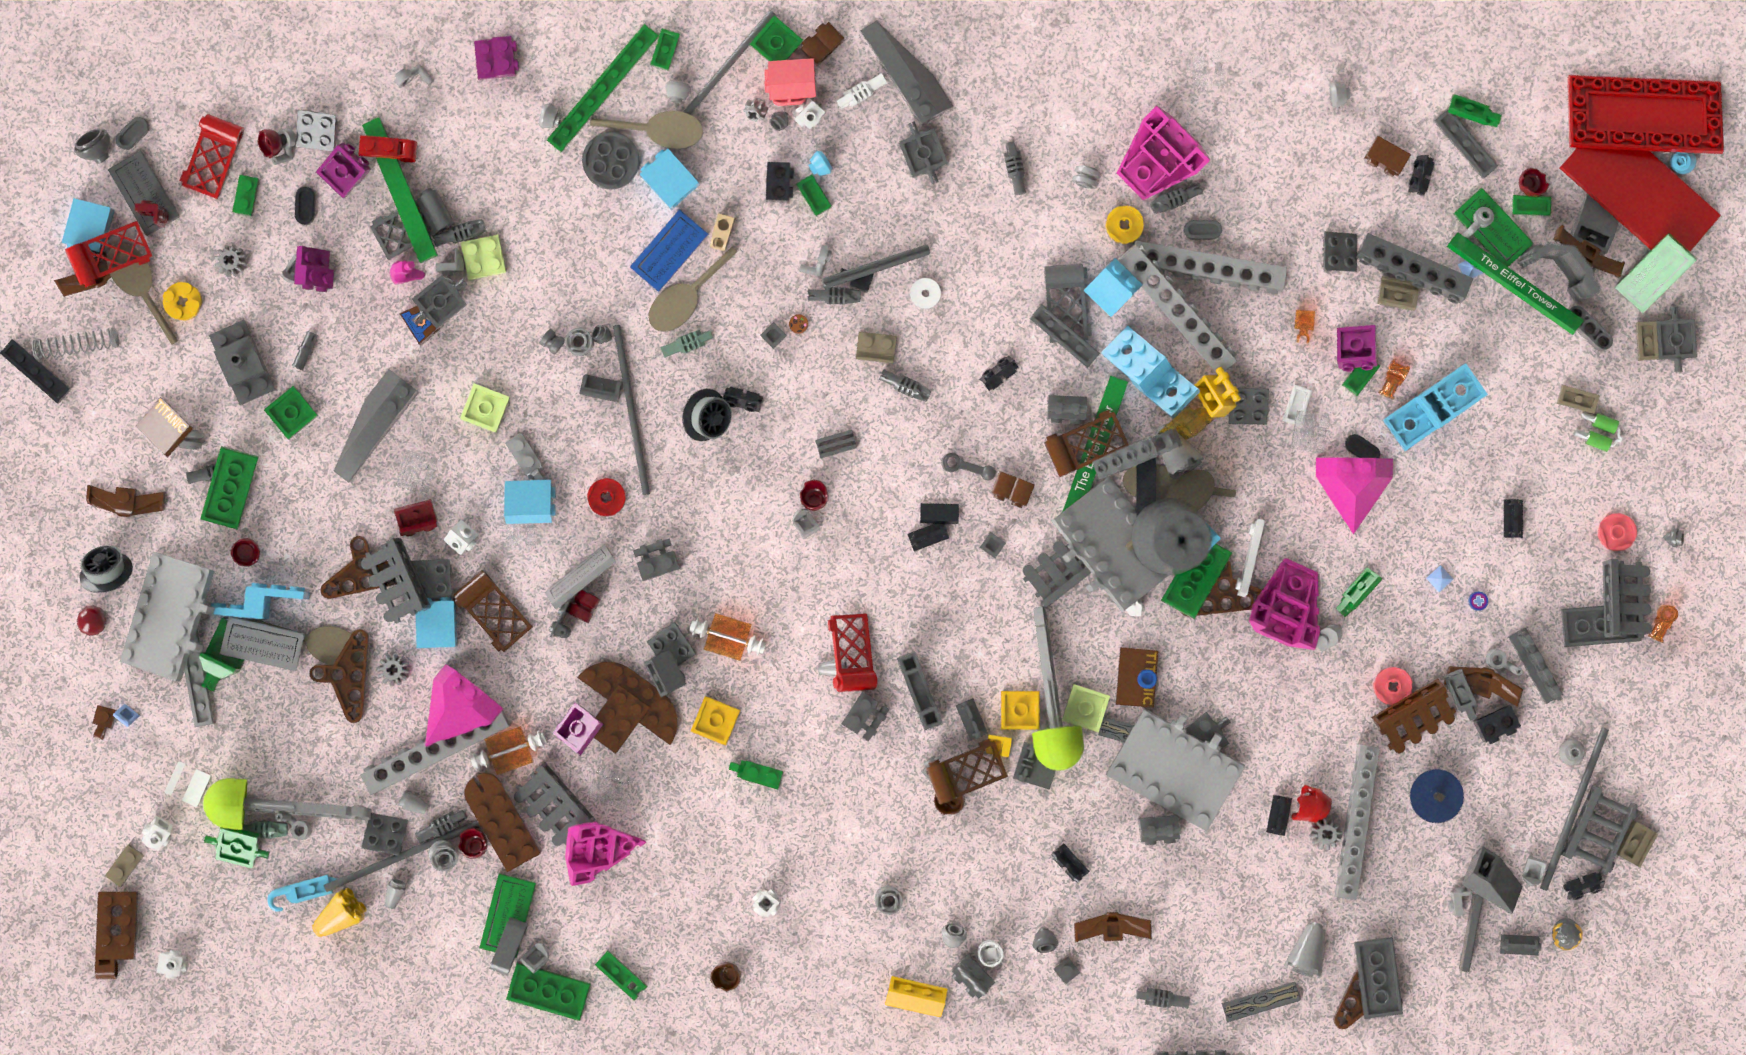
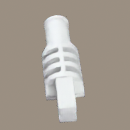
M880 73L868 82L862 81L843 93L844 96L837 100V104L840 109L849 105L852 108L872 96L873 91L886 85L887 82Z

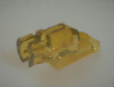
M1189 405L1161 429L1158 434L1176 427L1177 432L1185 440L1190 439L1200 433L1215 418L1210 417L1204 405L1195 410Z

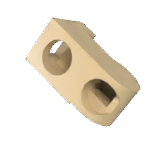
M718 213L710 248L725 252L736 218Z

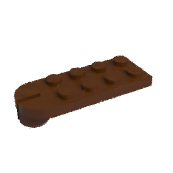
M477 773V778L485 790L481 791L476 783L475 776H473L465 786V800L505 870L509 872L540 855L541 851L498 777L491 773Z

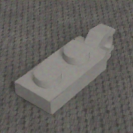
M522 433L505 443L529 479L534 477L535 480H545L540 473L544 470L542 464Z

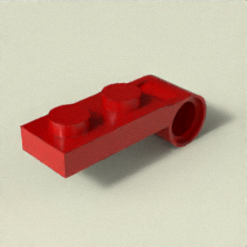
M360 135L358 154L359 156L399 159V161L405 163L416 162L417 142L410 139Z

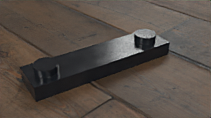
M11 339L0 352L4 358L57 404L71 391L65 383L41 362L37 361L33 355L14 339Z
M1156 457L1136 466V518L1147 505L1156 501Z

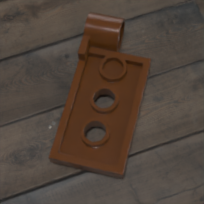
M98 892L95 949L96 979H117V960H135L138 892ZM115 906L122 908V913L118 917H115L112 913ZM115 925L121 927V933L118 936L112 934V928Z

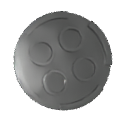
M604 132L588 142L583 151L582 166L586 176L593 184L603 189L613 190L626 186L634 179L639 169L640 158L636 146L628 137L617 132Z

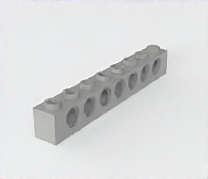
M1141 241L1135 242L1138 247L1142 245L1149 254L1156 255V262L1161 267L1159 270L1161 274H1165L1166 271L1173 273L1172 276L1181 278L1184 275L1191 276L1192 280L1202 281L1205 278L1210 279V283L1214 284L1228 282L1229 286L1240 288V285L1248 286L1249 290L1259 291V288L1267 289V293L1278 294V291L1282 292L1284 289L1287 267ZM1173 257L1176 261L1175 266H1168L1166 258ZM1143 260L1136 263L1138 270H1144L1147 266V263ZM1185 261H1193L1194 269L1188 270L1185 267ZM1204 264H1211L1213 266V272H1205L1203 268ZM1224 267L1231 268V276L1227 277L1223 274L1222 270ZM1243 270L1250 272L1251 278L1249 280L1242 278L1241 272ZM1265 273L1270 277L1269 283L1261 281V274Z
M1136 244L1118 259L1120 263L1143 284L1141 287L1216 372V369L1219 367L1226 371L1237 361L1234 358L1237 354L1230 346L1226 348L1221 343L1224 339L1218 332L1213 333L1209 329L1211 324L1205 317L1201 319L1197 315L1199 310L1192 303L1188 305L1184 300L1186 295L1180 289L1175 290L1172 286L1173 280L1167 274L1165 276L1159 271L1161 267L1155 260L1151 262L1148 259L1147 255L1149 253L1142 245L1140 247ZM1143 260L1147 263L1144 270L1136 268L1138 261ZM1152 275L1159 277V282L1155 285L1148 282L1149 277ZM1168 289L1172 292L1169 299L1161 297L1163 290ZM1182 304L1184 305V311L1179 314L1175 313L1174 306ZM1190 318H1194L1197 321L1196 326L1193 328L1186 326V322ZM1201 333L1209 334V339L1206 342L1199 341ZM1219 347L1222 350L1221 354L1216 357L1212 356V349Z
M502 710L489 728H484L483 726L475 728L474 734L471 737L466 736L465 733L456 736L457 742L455 745H450L447 740L435 742L440 748L437 754L430 751V746H425L426 738L415 743L416 747L412 749L406 747L398 751V756L392 758L390 755L380 760L382 764L376 767L372 764L364 768V773L360 774L369 794H375L510 727V724ZM415 752H420L422 754V760L420 762H415L413 760V754ZM398 760L403 761L405 764L403 771H399L396 768ZM380 769H385L388 773L385 780L381 779L378 775Z
M1357 744L1334 895L1337 898L1357 901L1379 747Z

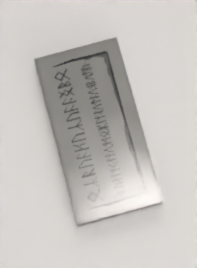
M605 544L545 592L555 609L562 606L616 562Z
M229 617L220 654L296 671L305 634Z

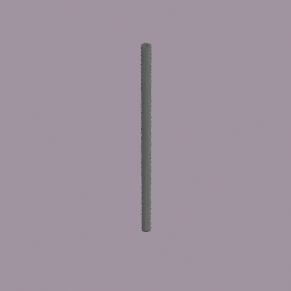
M768 11L683 112L692 114L750 46L753 39L772 17L776 15L773 11Z
M614 325L613 331L642 495H648L650 490L621 326Z
M1601 728L1540 889L1545 891L1549 888L1609 732L1606 728Z
M475 820L440 837H435L400 852L399 856L393 855L324 885L326 892L425 851L437 841H448L460 836L466 829H476L481 826Z

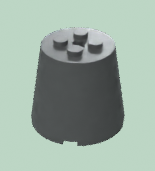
M1175 498L1156 500L1147 505L1134 522L1131 535L1134 552L1144 566L1156 573L1176 575L1186 572L1199 565L1209 553L1211 547L1210 530L1201 513L1186 501ZM1178 536L1183 537L1182 544L1177 543L1179 540Z

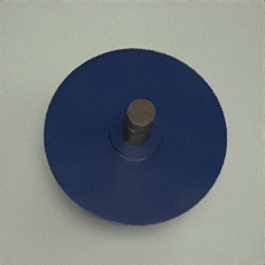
M1441 769L1428 770L1420 774L1411 786V806L1415 813L1427 822H1447L1453 819L1462 808L1464 802L1462 785L1448 771Z

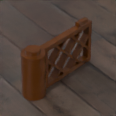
M1107 410L1098 414L1100 418L1059 436L1054 433L1046 437L1047 441L1044 444L1059 478L1129 446L1115 412L1110 413ZM1112 417L1115 423L1113 431L1102 428L1104 420ZM1090 426L1099 429L1095 439L1084 435L1086 429ZM1084 429L1083 434L1077 433ZM1101 430L1111 433L1108 444L1097 440ZM1072 434L1081 436L1078 447L1071 445L1067 437ZM1113 435L1121 437L1124 445L1118 448L1111 446L1110 442ZM1083 438L1094 441L1090 452L1079 448ZM1096 443L1107 446L1104 454L1099 456L1092 453ZM1078 450L1089 454L1087 461L1082 464H1078L1076 459ZM1091 455L1095 456V458L1089 460Z
M484 570L477 573L453 594L455 597L453 599L454 603L460 609L464 607L492 638L493 642L491 644L498 652L500 650L505 652L533 628ZM495 589L500 595L499 603H488V595ZM477 604L485 605V616L476 615L472 608ZM488 605L499 606L498 617L487 616ZM501 606H510L513 610L512 618L501 617ZM487 618L498 619V630H489L486 626ZM501 619L512 620L511 631L500 630ZM514 620L523 621L527 627L522 632L513 631ZM500 633L511 634V641L505 647L499 641Z
M990 739L979 742V747L942 762L937 759L928 763L929 767H926L939 804L949 802L1008 777L995 741L991 742ZM991 747L993 751L991 760L983 756L985 749ZM971 754L978 757L975 766L966 763L968 756ZM981 759L990 763L986 772L978 769ZM956 761L961 764L958 773L951 770L949 763ZM993 765L999 767L1000 776L994 777L990 775ZM964 766L973 770L969 779L961 776ZM976 771L985 775L980 784L973 781ZM959 778L968 782L965 790L961 792L957 786Z

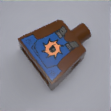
M415 306L399 314L417 343L422 346L444 324L436 329L430 321L424 319L416 326L411 319L417 316L420 310L418 306Z

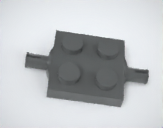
M915 121L912 124L909 123L908 126L912 135L900 141L899 145L911 176L915 178L928 174L931 185L938 183L935 171L940 167L948 165V161L936 131L933 128L928 131L919 132Z
M441 275L412 298L413 302L419 307L420 313L411 320L417 326L426 319L436 329L440 328L467 306L459 294V291L467 283L462 278L453 285Z
M1670 307L1671 319L1656 321L1658 360L1668 359L1674 361V372H1683L1682 360L1697 357L1695 319L1685 320L1679 318L1678 307Z
M1205 712L1184 727L1187 729V733L1203 742L1205 740L1210 742L1215 732L1222 735V739L1218 744L1221 749L1229 744L1222 731L1225 726L1231 723L1227 717L1217 723Z

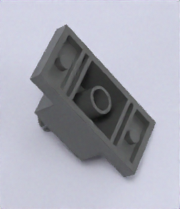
M245 320L209 335L215 349L213 352L228 386L234 391L239 405L246 404L276 390Z

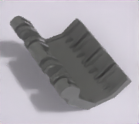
M1540 243L1520 256L1522 260L1518 264L1522 269L1538 261L1540 258L1554 260L1569 280L1567 292L1575 302H1581L1590 298L1601 290L1600 285L1593 277L1594 271L1575 246L1547 243L1543 246Z

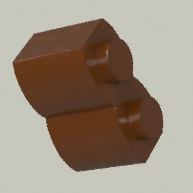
M830 22L819 25L815 30L817 33L812 38L808 36L801 43L803 45L801 51L809 59L814 58L816 66H819L845 41V38Z
M999 471L991 493L994 494L993 498L1003 502L1005 499L1012 501L1011 505L1022 509V506L1027 507L1035 484Z

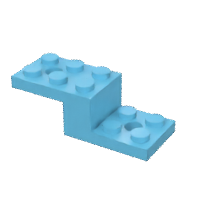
M1129 326L1101 352L1107 360L1129 377L1139 391L1172 419L1200 393L1197 387L1171 366L1164 355ZM1127 348H1132L1130 354L1124 355V351ZM1177 390L1175 396H1168L1170 391Z
M1465 363L1383 419V422L1402 449L1406 451L1488 394ZM1458 385H1463L1466 389L1465 394L1462 396L1456 393ZM1407 419H1411L1415 423L1412 430L1405 428V421Z
M252 583L251 587L246 586L244 605L230 604V608H226L224 603H211V607L215 608L213 615L269 619L271 596L309 600L310 592H305L303 587L290 586V590H286V586L271 585V588H267V584Z

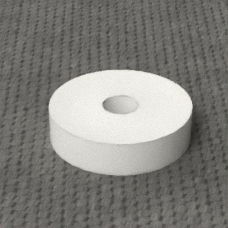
M919 279L911 287L910 297L913 304L918 308L930 309L940 300V287L932 279ZM927 290L929 296L923 297L922 291Z

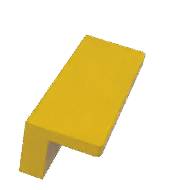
M891 976L885 1005L941 1017L947 988Z

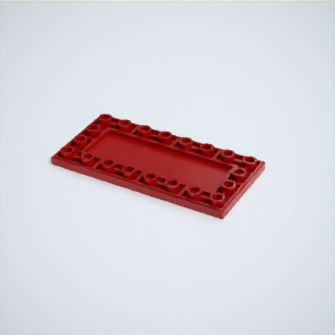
M1568 75L1569 148L1723 154L1724 136L1720 81Z
M1576 148L1559 167L1560 170L1650 250L1670 233L1691 252L1721 216L1720 213L1650 151Z

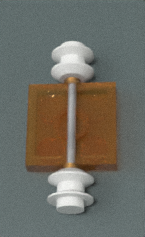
M717 613L714 615L711 628L708 627L707 620L704 623H700L699 618H697L696 621H692L689 630L693 632L692 636L695 633L699 634L700 639L707 632L708 637L704 650L741 661L745 647H747L749 654L755 651L758 656L759 653L763 654L766 645L763 642L764 638L758 641L755 635L749 641L748 636L752 624Z
M520 726L484 739L489 754L487 755L483 750H481V755L478 756L473 753L471 763L474 769L477 768L480 771L482 766L488 769L490 761H492L497 775L531 764L534 761L529 748L531 747L534 751H537L538 746L545 748L544 744H547L545 734L537 730V735L533 736L529 733L528 740H526L523 729Z

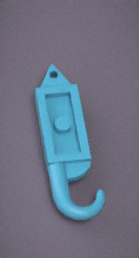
M327 874L277 888L268 895V905L273 911L279 912L283 911V908L276 907L273 903L274 898L285 894L289 902L299 903L332 894L333 890L326 892L324 885L337 880V878L330 877Z

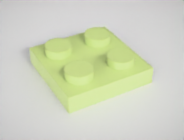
M499 235L461 242L468 280L506 273Z
M474 383L460 419L497 433L510 397Z
M1073 684L1062 721L1099 733L1110 696Z

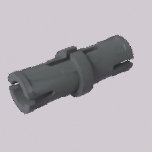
M310 331L306 332L301 346L297 348L299 351L292 364L293 367L304 370L309 355L313 353L311 350L318 335Z

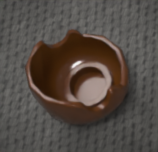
M935 794V808L943 815L957 814L965 807V797L962 795L949 802L939 804Z
M724 962L718 964L712 970L710 981L715 989H722L728 992L736 989L740 984L741 971L735 964Z

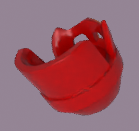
M1304 785L1301 788V796L1297 798L1300 804L1299 811L1292 813L1291 817L1295 821L1318 822V820H1322L1329 815L1332 799L1322 792L1321 789Z

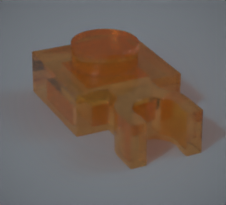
M1295 310L1294 329H1300L1296 337V343H1299V338L1303 335L1306 336V343H1309L1308 330H1314L1315 311Z

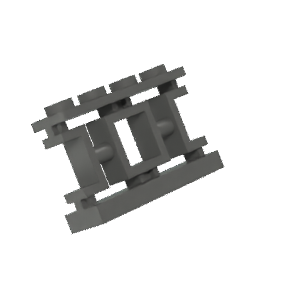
M1175 427L1093 461V466L1098 478L1103 479L1183 446Z

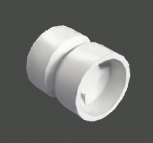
M988 939L979 945L977 954L983 965L994 967L1002 961L1003 950L997 941Z

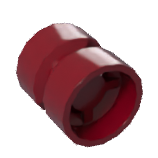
M580 590L574 597L576 601L571 603L567 613L589 623L593 616L592 610L597 608L601 599L584 590Z

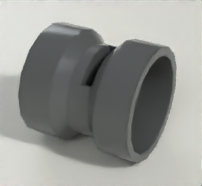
M550 328L541 338L539 344L549 348V351L555 355L564 345L565 339L558 337Z

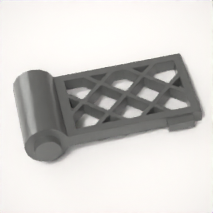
M431 188L424 190L421 193L422 196L416 200V203L421 209L422 218L423 216L426 218L424 222L428 223L432 229L429 232L431 237L438 232L446 230L455 223L437 190H432ZM398 211L384 219L380 216L371 221L373 225L370 228L388 260L413 247L411 243L402 242L406 231L404 225L403 228L393 225L395 217L399 216ZM381 225L389 226L387 237L380 236L376 228ZM392 228L402 230L399 241L390 239ZM389 240L398 243L397 250L392 254L387 250Z
M1083 263L1044 266L1047 309L1052 312L1058 306L1065 312L1060 320L1062 321L1066 315L1070 316L1075 321L1070 328L1073 329L1078 323L1083 328L1084 336H1081V338L1088 340V336H1092L1091 324L1087 325L1084 279L1088 278L1087 267H1083ZM1072 287H1080L1081 295L1076 301L1067 294ZM1058 288L1064 294L1056 302L1050 296V289ZM1065 295L1074 302L1067 311L1059 305V302ZM1075 304L1082 309V315L1078 319H1075L1069 313ZM1081 318L1083 319V325L1079 322ZM1049 336L1050 343H1055L1056 341Z

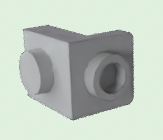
M1457 887L1455 891L1450 892L1451 900H1448V907L1454 916H1463L1462 896L1473 895L1471 890H1467L1466 887Z

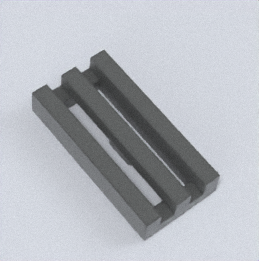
M852 430L815 440L820 459L857 448ZM850 435L848 439L824 446L820 445L822 442ZM852 442L851 446L824 454L822 452L824 449Z

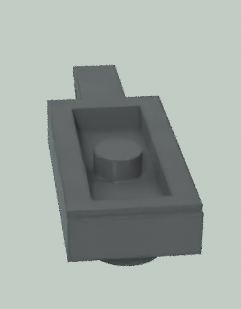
M1459 669L1444 675L1458 710L1461 713L1466 711L1470 721L1476 719L1477 716L1474 708L1478 707L1477 701L1463 670Z

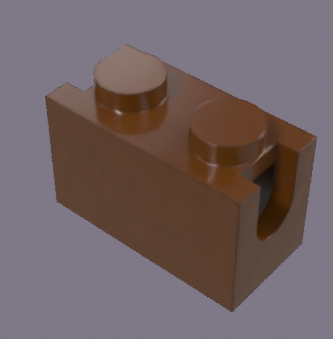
M1377 136L1364 158L1368 160L1367 163L1375 168L1379 166L1384 169L1383 172L1394 177V175L1398 176L1401 174L1411 154Z

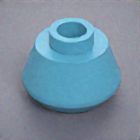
M816 151L809 160L811 163L808 165L814 175L816 173L819 176L830 174L832 171L830 162L822 151Z
M1674 152L1670 158L1671 168L1678 174L1690 173L1695 168L1697 162L1694 153Z

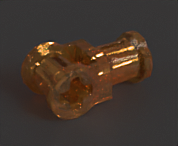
M1392 359L1385 373L1384 380L1386 381L1382 390H1379L1378 393L1394 400L1395 391L1406 379L1410 366L1407 365L1405 367L1397 363L1395 359Z
M1662 605L1658 608L1654 621L1655 625L1652 632L1648 634L1649 638L1664 643L1663 638L1667 630L1671 628L1673 622L1678 618V610L1674 606ZM1668 611L1671 614L1670 617H1667L1664 612Z

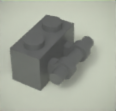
M1048 395L1047 419H1051V423H1062V420H1070V424H1081V421L1086 420L1087 397Z
M670 538L665 540L659 539L656 540V543L647 546L644 544L640 548L633 550L635 557L643 555L644 561L637 562L642 581L680 570L675 552L666 553L665 550L666 547L672 546ZM657 550L660 551L661 555L650 558L649 553Z
M670 650L644 662L661 697L687 684L685 675L680 671L677 659Z
M862 691L841 724L856 734L863 728L866 732L862 738L869 742L871 737L875 736L878 732L876 730L881 722L887 718L886 714L890 709L884 705L880 711L874 709L878 701ZM870 714H873L876 717L869 726L865 722Z
M1178 815L1138 818L1140 841L1145 842V845H1156V841L1163 840L1164 844L1176 843V839H1180L1181 829Z
M969 954L951 969L954 973L952 977L957 983L963 982L967 987L965 991L972 998L976 996L979 999L986 995L995 984V981Z

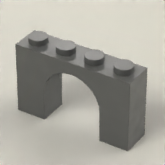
M913 651L898 657L897 661L924 730L927 731L942 725L943 722L932 698L916 652Z

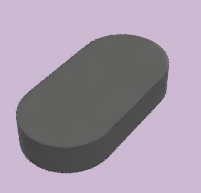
M143 117L133 118L117 134L116 144L123 150L132 149L148 133L150 128L148 121Z
M1191 220L1185 224L1184 234L1191 240H1215L1222 234V226L1215 220Z

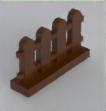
M1439 679L1432 681L1372 716L1374 723L1380 729V733L1382 735L1386 734L1390 742L1387 745L1390 751L1394 750L1398 754L1403 753L1406 741L1410 740L1412 743L1418 744L1422 740L1420 733L1427 730L1428 733L1435 734L1439 729L1437 723L1443 720L1446 724L1450 725L1455 721L1454 713H1456L1454 707L1450 708L1446 700L1449 697L1448 691ZM1434 705L1439 712V715L1433 717L1429 709ZM1417 715H1419L1423 723L1419 727L1416 726L1413 720ZM1400 725L1404 727L1407 733L1400 737L1396 729Z

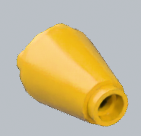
M350 888L341 889L316 918L312 929L318 937H323L359 924L364 920V913L367 911L366 906L356 899Z

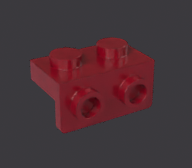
M141 200V203H135V212L142 216H154V224L165 228L166 223L169 221V213L166 212L164 207L149 200Z
M431 499L394 509L400 536H413L416 532H428L438 526L437 515Z

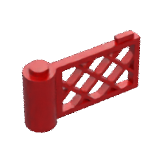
M207 114L200 119L199 127H201L198 141L187 171L183 170L179 181L182 182L181 186L218 199L237 146L242 139L244 127ZM204 137L211 139L213 148L204 151L202 146ZM224 145L232 147L229 155L222 158L218 148ZM216 150L219 160L210 164L206 154ZM203 155L207 165L198 169L195 163L196 159ZM221 162L224 168L223 173L216 176L212 166ZM209 168L213 178L203 181L200 171ZM197 173L201 183L195 186L187 184L190 176ZM215 180L217 184L215 194L208 192L206 183Z
M137 221L65 249L79 284L84 285L85 288L96 284V279L135 263H139V266L150 262L149 258L152 257ZM135 226L138 232L136 240L125 237L127 229ZM116 235L121 237L117 248L107 244L109 236ZM123 239L134 243L130 253L119 249ZM97 242L102 244L103 247L98 255L91 252L88 245ZM136 244L145 248L147 254L138 257L132 253ZM105 246L116 250L112 260L101 256ZM118 251L129 255L126 263L120 264L114 261ZM100 258L111 262L109 269L101 273L97 266Z
M867 613L830 616L831 620H828L829 632L832 631L836 665L833 687L838 692L875 690L878 681L877 675L873 670ZM856 618H862L863 626L860 630L853 625ZM842 619L847 624L843 631L837 627V620ZM849 628L857 633L853 640L845 635ZM859 636L865 643L862 649L855 644ZM842 637L849 643L845 650L839 646V641ZM851 647L859 652L855 659L847 654ZM861 655L866 659L867 667H861L857 663ZM845 656L851 664L848 668L842 669L841 660Z

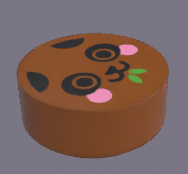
M801 314L794 315L789 321V327L792 332L802 334L808 328V320Z

